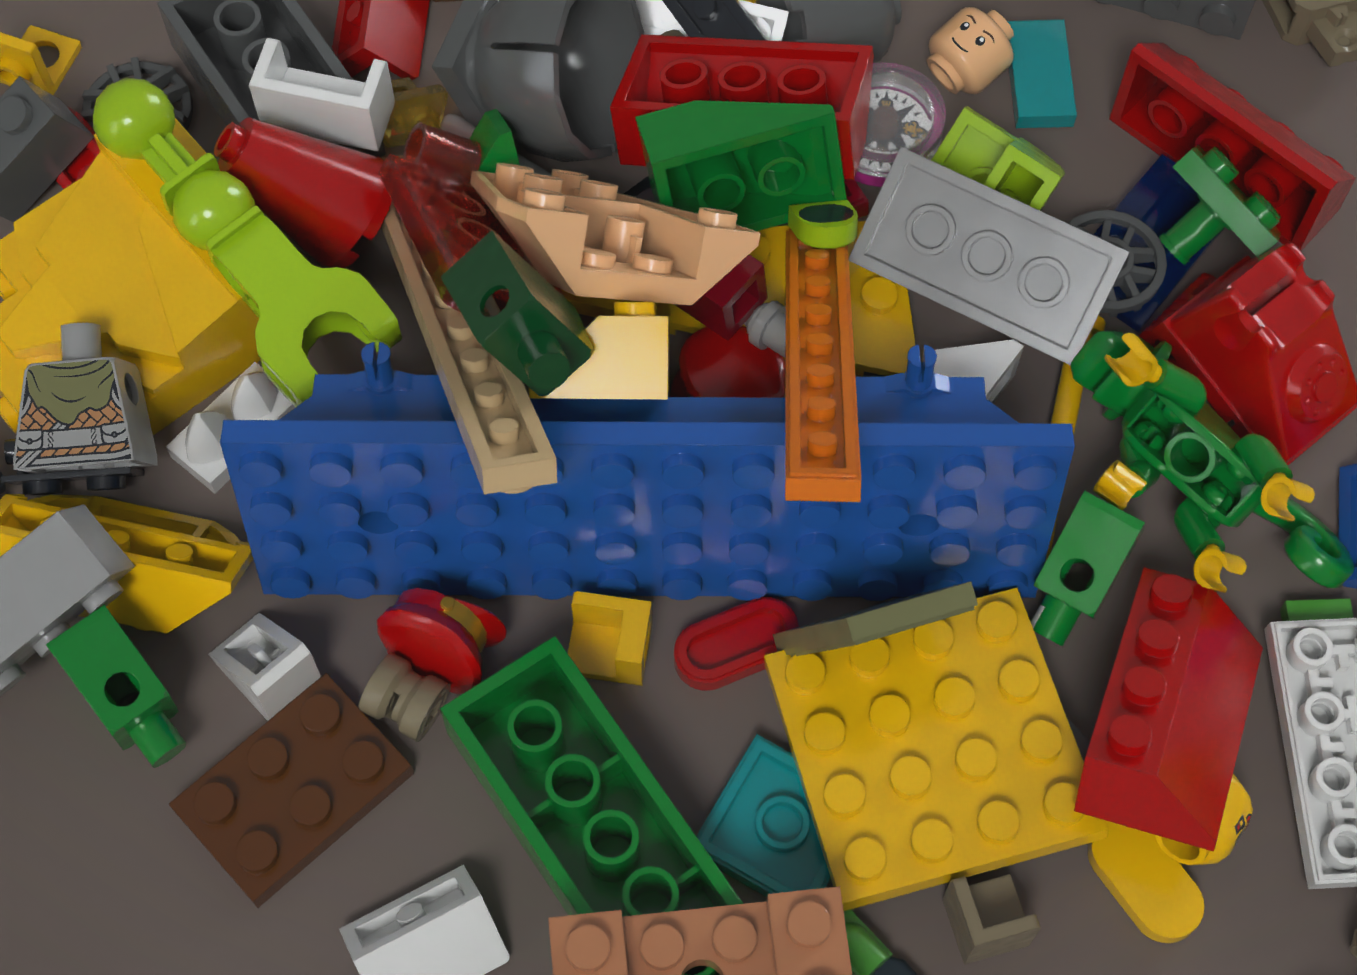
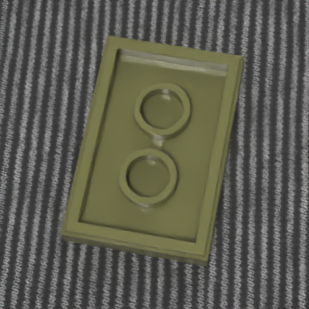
M966 582L885 601L773 634L777 652L784 650L786 655H791V657L794 655L801 656L858 645L975 610L974 606H977L978 603L972 582Z

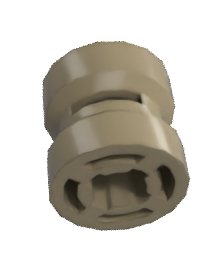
M390 652L384 657L370 677L361 696L359 710L375 719L389 718L397 723L401 734L419 742L425 737L441 712L440 708L445 705L449 696L451 684L434 674L428 676L418 674L413 671L411 661L395 652Z

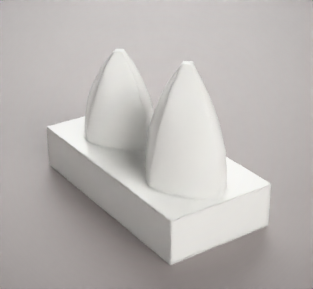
M254 362L205 410L193 414L189 425L166 448L173 460L216 494L230 480L220 445L223 420H279L296 407L270 381L263 368Z

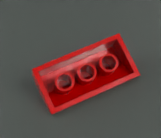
M641 34L610 106L620 165L646 166L635 118L640 115L694 100L832 105L835 112L844 179L854 180L866 143L874 59L873 46Z
M1138 43L1131 50L1109 120L1173 166L1192 148L1198 145L1206 153L1216 146L1239 170L1240 173L1233 179V182L1248 198L1258 191L1281 215L1282 218L1279 219L1280 222L1276 225L1281 232L1279 242L1283 245L1294 243L1302 251L1340 210L1356 177L1344 170L1338 161L1314 149L1297 137L1288 126L1274 121L1247 102L1238 91L1227 88L1200 69L1192 59L1180 55L1166 44Z
M1143 568L1085 756L1074 807L1075 812L1214 852L1263 651L1260 643L1215 590L1202 587L1195 580Z

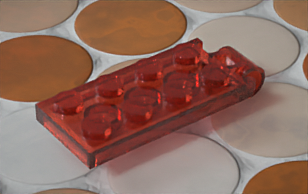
M421 122L416 124L409 134L403 158L389 154L383 161L378 174L424 263V267L427 269L440 294L441 300L452 309L460 312L444 285L441 276L491 230L531 267L533 265L470 183L472 171H478L480 166V143ZM553 286L558 292H560L563 295L560 288ZM499 289L492 294L500 311L505 308L508 302V289Z

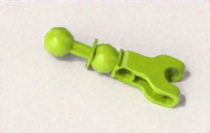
M124 78L107 85L96 98L93 111V130L99 141L121 158L144 159L165 183L160 188V194L166 210L173 216V222L180 235L199 249L208 251L211 262L259 318L255 329V339L263 371L295 407L312 396L314 377L318 373L308 360V351L318 338L332 332L351 333L366 345L375 342L376 352L379 349V342L392 348L402 340L396 316L360 273L339 267L321 268L312 265L281 230L264 215L257 205L255 206L254 198L247 186L228 172L220 171L217 159L211 153H206L195 161L172 134L175 125L174 107L168 96L160 88L145 79Z

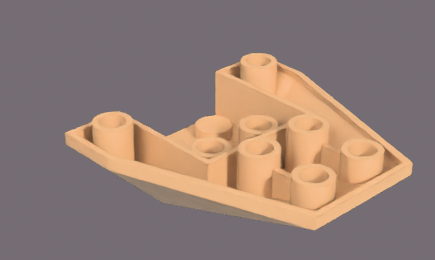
M497 163L495 173L472 171L471 185L536 271L551 285L575 296L693 305L759 245L761 233L736 225L738 214L734 212L707 207H699L698 213L618 193V185L588 180L589 175L579 172L552 169L551 176L536 174L534 169L530 167Z

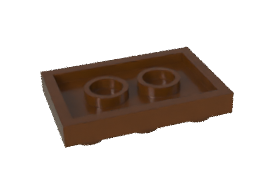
M325 673L172 800L169 806L252 903L259 908L414 774L412 765L367 716L359 710L332 678Z

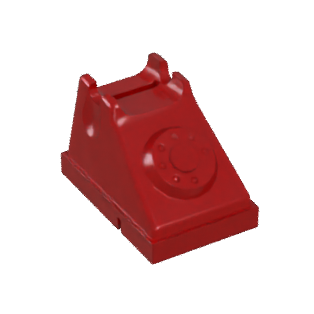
M1286 243L1252 259L1248 255L1152 329L1161 342L1167 341L1172 345L1171 355L1181 368L1199 378L1204 384L1207 391V401L1226 423L1232 419L1234 420L1235 424L1231 426L1233 431L1240 438L1247 434L1264 436L1276 447L1287 465L1291 464L1357 408V382L1334 314L1333 301L1335 295L1323 279L1313 280L1306 275L1303 269L1306 257L1294 243Z

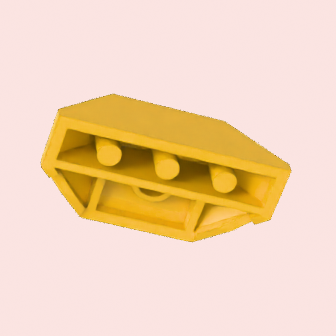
M5 494L0 499V557L57 511L84 504L135 565L130 572L118 581L124 591L106 608L117 623L130 625L139 630L169 633L231 594L253 560L248 542H241L233 532L212 520L89 495H47L28 500V497L24 494ZM84 610L79 617H87L89 613L87 610Z

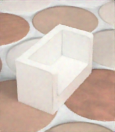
M272 38L266 39L249 83L250 92L260 121L324 141L373 151H379L395 104L387 61L374 59L366 82H360L287 67L281 41Z

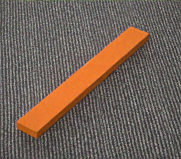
M789 229V231H786L785 501L860 502L862 479L848 245L835 249L811 247L801 242L793 231Z

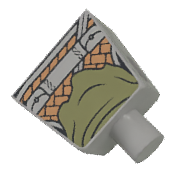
M95 323L61 325L62 361L31 363L24 370L13 457L14 470L36 474L118 467L158 466L157 452L140 372L136 364L116 357H102L101 325Z

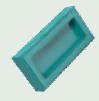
M1065 20L1007 21L1014 32V37L1009 40L1014 53L1013 62L1009 67L1015 127H1074L1077 112Z

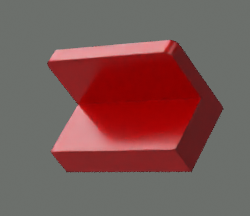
M339 0L332 51L351 77L371 66L374 59L387 61L389 71L407 82H411L419 77L429 0Z

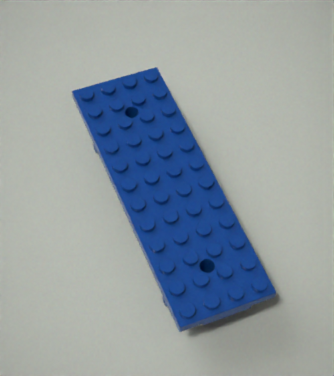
M375 342L367 344L362 349L361 357L364 362V371L352 374H315L312 396L279 420H223L220 445L263 594H276L290 599L301 598L306 595H342L352 599H363L371 595H401L405 590L421 588L434 590L444 595H472L479 599H495L502 595H528L556 600L566 596H573L574 592L580 591L630 598L632 596H667L675 600H689L697 596H732L735 599L745 601L761 597H798L807 601H817L826 597H862L870 601H883L892 597H906L966 582H972L976 597L1018 588L1021 598H1036L1038 589L1033 585L1045 563L1075 448L1072 424L1018 423L986 399L984 377H948L933 373L937 354L928 345L923 346L921 361L919 345L910 348L907 356V371L905 373L885 377H856L862 479L860 502L785 501V398L668 397V400L530 398L556 456L557 483L535 486L517 494L498 492L484 495L439 376L414 375L402 371H394L391 365L390 348L382 342H379L378 359Z

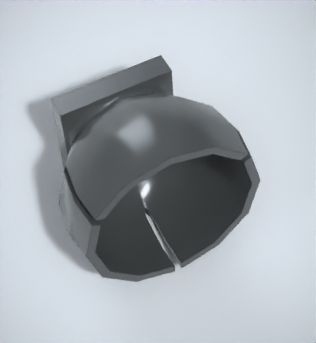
M463 0L432 68L466 121L474 126L478 125L485 112L497 109L512 131L513 139L529 153L560 162L593 160L611 156L612 153L617 151L610 106L641 34L644 35V30L635 0Z

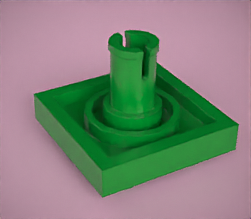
M1198 145L1172 166L1198 193L1197 196L1200 199L1174 226L1159 236L1164 246L1183 265H1186L1194 254L1208 244L1225 227L1230 231L1232 230L1257 257L1266 253L1279 241L1281 232L1276 225L1280 222L1281 215L1258 191L1248 198L1233 182V179L1240 173L1239 170L1216 146L1206 153Z

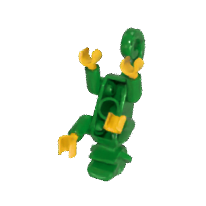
M1100 331L1094 334L1071 362L1073 379L1086 389L1094 392L1092 399L1105 406L1102 411L1104 418L1112 421L1119 416H1123L1121 421L1123 437L1119 443L1121 461H1114L1105 470L1094 486L1093 491L1111 505L1124 510L1129 500L1139 497L1152 487L1160 478V474L1166 477L1187 496L1174 513V524L1196 560L1193 570L1197 583L1208 589L1223 593L1227 591L1226 586L1220 580L1222 567L1238 575H1243L1246 571L1247 565L1245 560L1240 556L1225 552V543L1216 529L1221 524L1227 527H1239L1252 512L1289 533L1284 540L1286 555L1303 574L1315 583L1326 588H1339L1353 574V559L1338 537L1312 513L1289 499V496L1293 494L1297 499L1311 503L1315 497L1313 488L1292 479L1291 469L1270 440L1258 434H1247L1240 438L1206 403L1207 391L1200 379L1168 361L1172 351L1170 343L1162 341L1154 347L1134 333L1123 334L1122 332Z

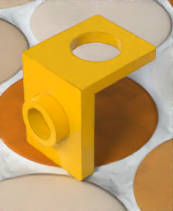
M33 25L28 27L21 39L0 32V83L11 86L21 76L54 96L82 49L80 41ZM51 46L59 51L58 60L52 66L46 68L38 47Z

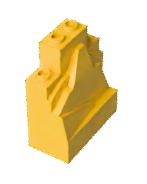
M175 118L172 134L196 161L206 152ZM96 133L93 136L100 152L83 177L14 221V231L0 239V297L4 300L0 303V415L15 434L17 433L24 370L31 363L62 361L61 325L95 323L101 325L102 357H116L136 364L140 372L153 435L241 375L254 362L258 363L261 361L257 353L255 329L259 318L211 262L208 251L199 249L180 235L173 222V216L166 210L160 194V188L165 183L144 159L121 158L107 149L99 141Z

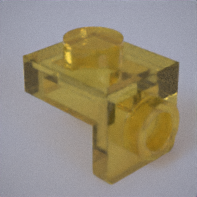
M409 77L391 80L395 104L383 136L384 144L390 148L439 138L448 92L440 84L418 88Z

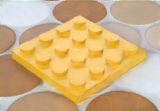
M1018 588L976 598L978 605L974 606L975 610L858 645L801 656L794 655L793 657L786 655L784 650L764 655L766 672L833 887L840 886L843 911L948 883L953 879L963 876L970 877L1106 839L1109 832L1106 820L1074 811L1084 761Z

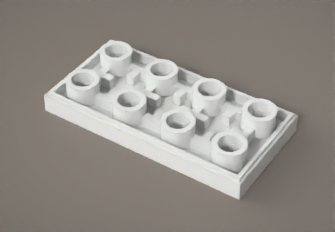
M1357 618L1270 622L1265 627L1264 632L1308 889L1357 887Z

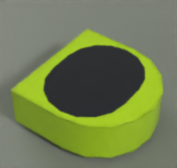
M848 200L789 205L788 226L795 236L808 246L821 249H835L845 247L856 239L858 214Z

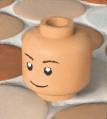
M965 7L931 36L928 45L931 56L926 60L927 65L935 78L951 93L958 94L960 91H963L967 94H978L1012 64L1014 53L1009 40L1014 37L1013 29L1006 19L995 10H991L986 14L975 7Z

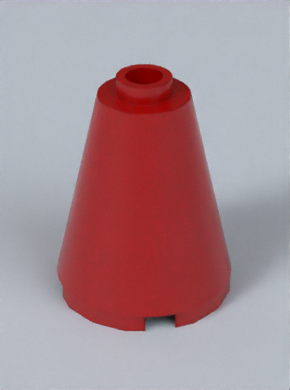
M250 117L245 118L238 125L234 122L228 124L220 134L214 148V155L219 158L218 165L220 171H226L242 181L254 198L255 206L257 205L268 218L313 259L326 268H346L360 256L351 251L352 247L362 235L371 241L373 240L390 209L396 189V179L386 173V171L394 168L382 158Z

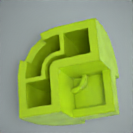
M968 106L964 107L931 159L935 163L1042 211L1065 175L1064 169L1040 149L1022 137L1017 138Z

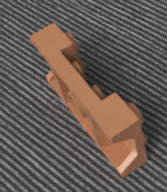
M840 886L767 894L766 901L624 917H622V910L548 918L553 975H685L688 970L696 966L711 967L720 975H852Z

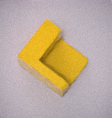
M580 591L574 592L571 604L573 626L568 655L582 675L590 679L642 686L652 630V602Z

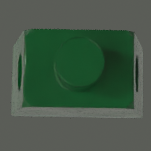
M491 230L441 276L444 285L477 341L538 396L549 395L591 357L594 349L575 306L494 231ZM499 289H508V302L505 308L500 311L492 294Z

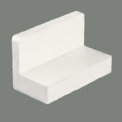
M464 864L339 929L360 975H484L507 963L510 958L488 908Z

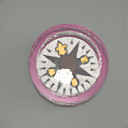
M873 63L866 143L854 179L855 181L869 186L882 187L900 147L929 160L933 158L940 147L946 120L945 103L935 84L919 71L897 63Z

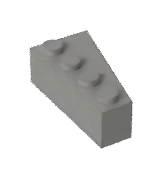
M84 504L57 511L0 557V696L25 677L26 673L20 666L36 652L41 658L49 655L51 651L46 644L70 628L69 623L84 610L91 614L101 606H108L124 591L118 581L135 567Z

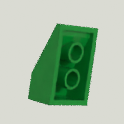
M694 100L635 117L654 202L694 213H698L699 207L734 212L738 214L736 225L760 231L788 223L789 205L847 200L836 117L832 105Z

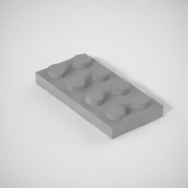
M900 147L849 256V261L1071 365L1073 358L1083 348L1130 252Z

